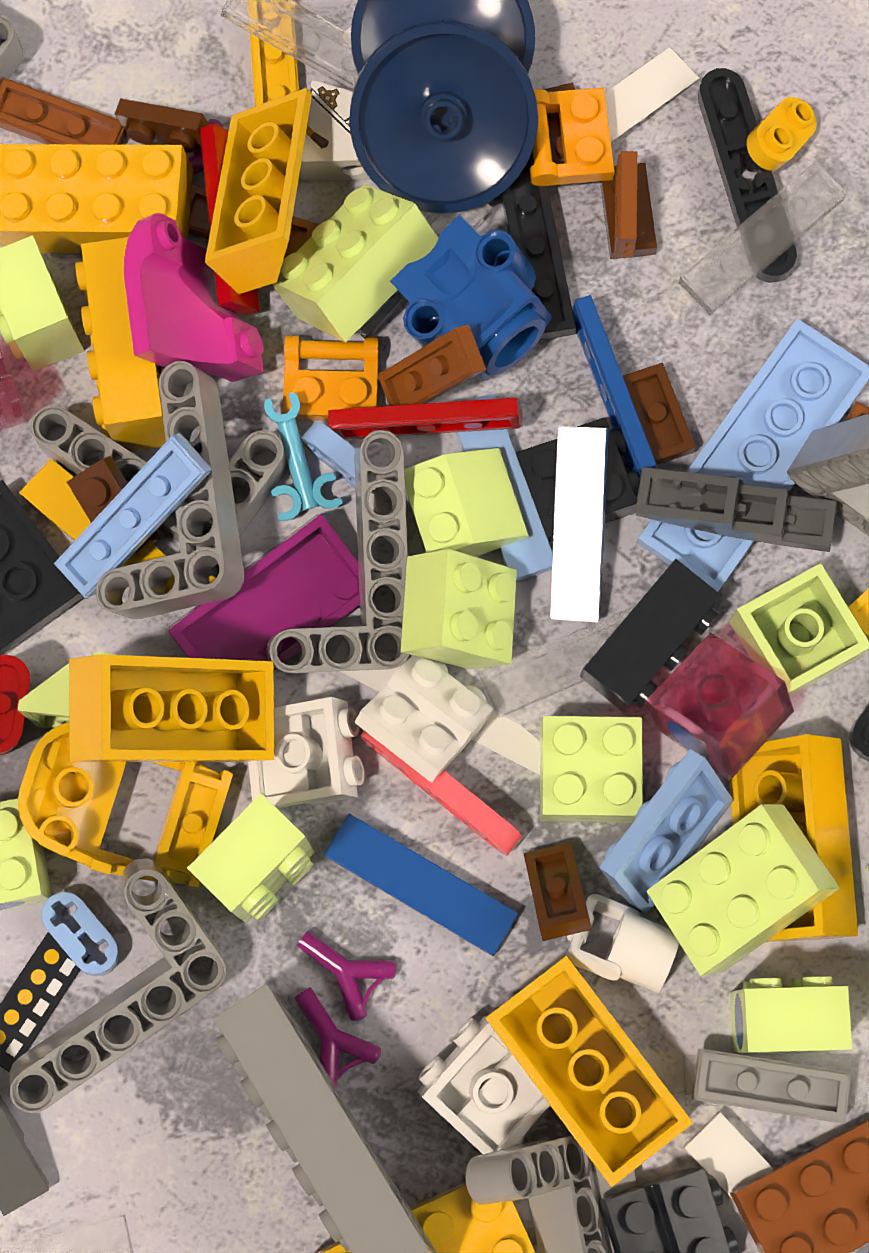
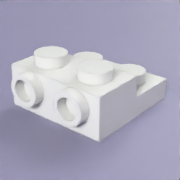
M412 655L393 673L387 685L360 711L354 723L432 783L478 734L494 708L486 703L485 695L480 689L474 686H464L449 675L445 663Z
M327 697L274 708V760L248 762L252 802L261 793L276 808L305 803L316 805L358 797L357 785H362L364 782V768L361 759L358 756H353L351 737L358 735L359 726L354 723L357 714L353 708H348L347 701Z
M485 1016L479 1023L471 1018L457 1031L452 1039L457 1047L445 1061L437 1056L429 1062L418 1077L423 1085L417 1091L423 1099L482 1154L515 1146L550 1106L485 1019Z

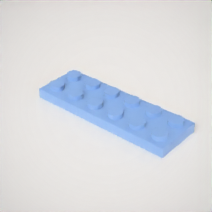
M797 318L686 472L739 478L740 484L787 489L789 493L795 485L787 475L790 465L812 431L839 423L869 381V365ZM656 520L649 522L637 540V544L669 566L675 558L678 559L717 592H719L754 542L680 527Z

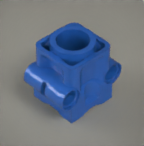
M460 214L441 232L436 245L430 253L417 261L408 263L390 280L410 303L404 313V327L408 334L422 347L456 327L469 324L486 368L485 371L477 375L482 381H487L494 375L505 372L522 360L538 343L545 327L552 318L539 298L531 291L536 280L535 270L513 238L500 230L488 231L480 236Z

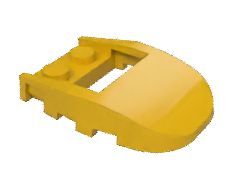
M69 722L51 729L39 740L33 749L19 789V815L28 834L47 849L73 859L92 870L109 875L122 876L128 864L135 860L99 848L126 762H69ZM150 762L180 771L153 861H156L164 869L173 883L199 888L200 881L187 867L213 842L233 774L226 770L218 773L198 762ZM142 876L138 878L142 880L158 882V880L152 876Z

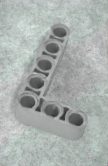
M175 361L169 364L162 371L159 378V393L166 442L172 435L180 433L213 470L206 476L204 484L198 489L196 487L175 509L181 553L115 568L104 573L99 579L96 586V598L99 605L109 612L130 619H143L228 599L241 589L244 582V568L219 389L216 381L211 376L185 361ZM194 380L192 390L184 396L186 386ZM200 426L198 437L190 442L193 430ZM209 518H213L211 530L203 536L205 522ZM219 564V574L210 583L209 574L211 569ZM174 575L173 588L166 593V583ZM130 586L129 598L123 603V593Z
M46 406L36 412L32 418L31 432L42 451L49 458H52L75 475L90 467L84 464V459L90 452L95 450L104 451V458L112 456L125 479L136 475L147 463L62 407ZM57 425L67 427L65 434L60 439L55 441L46 439V435L52 427ZM270 431L251 433L229 461L232 489L243 487L250 491L248 498L244 502L235 504L239 538L271 495V490L278 485L287 470V458L282 441L275 433ZM262 450H271L277 454L275 460L266 466L255 464L253 458ZM176 515L168 517L158 529L179 542ZM209 518L205 522L203 529L213 525V518Z
M869 414L812 431L787 470V475L794 483L816 499L837 501L836 513L869 537Z
M379 430L370 433L360 441L354 455L361 626L300 628L277 632L267 643L266 655L268 661H273V668L280 672L309 673L393 669L405 663L410 655L401 652L408 557L404 453L400 440L389 431ZM370 443H382L388 448L390 461L387 466L378 467L369 461L367 447ZM381 490L390 496L392 508L388 515H377L371 510L368 501L372 491ZM376 538H385L393 546L394 555L388 564L378 563L371 555V544ZM381 585L389 587L395 594V606L388 613L377 610L373 604V593ZM384 633L394 637L398 646L396 655L390 661H383L378 658L374 649L375 641ZM335 635L344 637L350 646V654L342 663H334L326 654V644ZM286 637L298 640L302 647V656L293 665L282 663L277 656V646Z
M146 858L130 862L122 873L121 887L128 906L164 957L20 1056L13 1063L10 1069V1098L19 1110L27 1113H38L47 1109L209 996L223 984L226 977V965L217 945L164 869L156 861ZM142 876H152L158 880L156 890L147 896H140L132 891L133 883ZM179 916L186 920L184 929L176 935H166L160 931L162 923L167 918ZM200 956H207L214 960L212 968L204 974L196 975L188 970L191 962ZM167 986L173 991L166 1001L153 1003L146 999L148 992L152 988ZM115 1015H123L131 1020L129 1026L120 1032L108 1031L104 1025L109 1018ZM72 1045H81L89 1050L87 1055L79 1061H69L62 1057L63 1051ZM29 1075H39L46 1080V1083L35 1091L25 1090L19 1085L20 1081Z
M572 1135L528 1142L470 1159L466 1169V1185L470 1196L477 1204L486 1205L529 1199L539 1253H608L590 1158Z

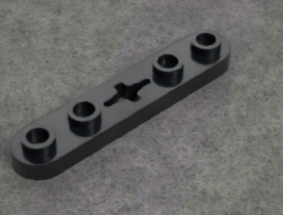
M716 68L709 71L702 78L698 91L700 110L748 266L753 275L759 280L768 283L779 282L785 279L794 267L797 258L794 240L772 171L758 166L752 160L747 150V137L757 126V122L745 84L741 77L733 70ZM740 156L743 158L744 165L749 172H757L752 182L753 194L749 195L750 187L744 177H736L741 168Z

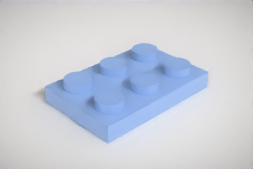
M690 749L681 761L675 763L670 768L663 785L651 800L645 802L639 808L633 824L620 840L615 841L609 847L605 860L599 866L600 870L627 902L645 916L654 906L652 899L646 891L692 856L734 801L706 758Z

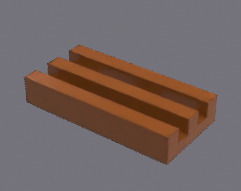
M621 151V154H618L615 171L614 254H616V257L633 258V251L637 240L638 151Z

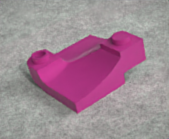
M155 213L139 219L128 238L124 256V281L134 356L165 368L175 361H185L203 372H208L230 382H236L264 372L261 356L263 353V341L258 333V329L241 321L235 311L218 305L215 271L205 263L207 249L182 238L176 220L164 214Z

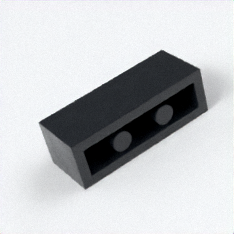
M675 558L584 666L579 677L623 713L632 704L641 709L659 687L652 681L663 666L672 672L689 651L683 645L684 641L694 630L702 636L720 614L713 607L721 597V594Z

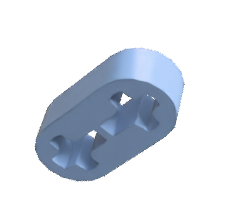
M316 420L301 437L302 443L318 459L355 487V448L328 426Z
M60 892L49 897L44 903L41 912L42 922L77 967L87 975L97 977L111 972L118 964L120 957L119 946L112 935L75 894ZM63 904L66 908H70L74 904L77 906L78 909L74 911L73 917L82 928L75 934L64 923L56 927L54 926L53 922L58 917L55 908L58 905ZM86 935L98 946L104 942L108 943L109 947L104 951L107 958L104 964L99 965L96 961H92L88 965L85 963L84 959L88 956L89 952L80 940Z

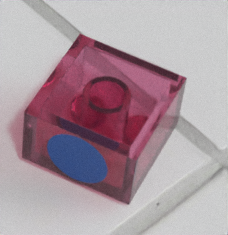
M711 632L646 700L656 727L661 733L685 750L689 751L691 749L706 758L712 769L729 781L794 712L784 680Z

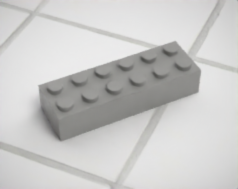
M265 984L215 1017L214 1019L223 1033L216 1038L220 1049L230 1064H235L243 1075L244 1079L241 1080V1084L253 1104L257 1108L260 1106L269 1120L273 1118L272 1121L266 1124V1127L278 1147L282 1151L286 1150L294 1163L299 1162L297 1166L292 1168V1171L308 1196L312 1195L320 1207L322 1205L325 1206L326 1209L318 1215L335 1242L339 1241L346 1252L350 1250L352 1253H437L293 1016L270 987Z

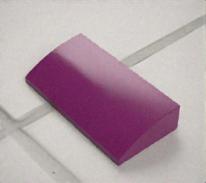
M316 514L245 568L244 582L241 589L234 596L195 606L166 628V630L188 658L268 661L266 655L267 643L277 632L287 629L331 627L360 605L358 561L322 514ZM286 637L281 640L277 646V656L280 661L285 663L302 650L301 644L292 637Z

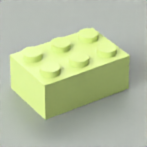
M363 184L359 189L354 190L346 197L344 204L329 220L322 222L314 229L312 237L296 253L287 256L283 260L278 280L272 286L297 319L346 343L397 291L390 280L408 263L417 261L430 253L439 238L415 203Z
M261 793L187 869L230 912L247 923L252 917L257 921L261 920L277 904L279 899L274 894L287 881L295 885L306 875L313 866L310 857L315 852L306 836Z
M761 804L646 892L699 975L705 976L726 971L836 892L840 887L783 804Z

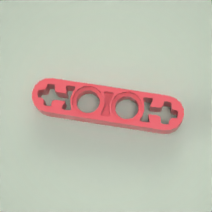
M366 731L360 735L361 739L375 752L503 855L508 856L523 838L520 832L445 770L431 783Z

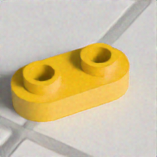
M787 97L776 105L747 137L746 144L750 157L758 166L770 171L779 169L814 134L817 122L811 106L799 98Z

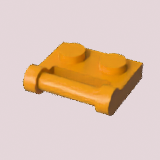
M604 87L556 92L534 89L538 109V127L532 150L534 165L530 168L532 184L536 186H553L613 180L615 172ZM559 112L565 164L552 162L547 113Z
M300 335L285 336L282 414L288 413L291 409L289 393L292 392L298 396L300 402V410L295 418L299 421H328V410L377 407L379 337H365L364 342L347 341L345 343L343 341L300 340ZM300 359L364 360V372L300 370Z

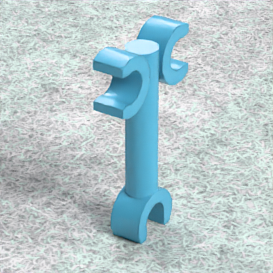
M294 392L289 393L291 409L286 414L276 413L270 398L265 399L264 403L266 415L278 425L294 488L281 485L271 490L272 497L286 494L293 500V507L290 511L278 514L279 521L293 520L298 516L300 510L304 511L318 506L324 509H334L343 504L342 498L327 500L321 495V487L327 482L335 481V474H322L315 480L314 484L312 482L295 419L300 410V402Z

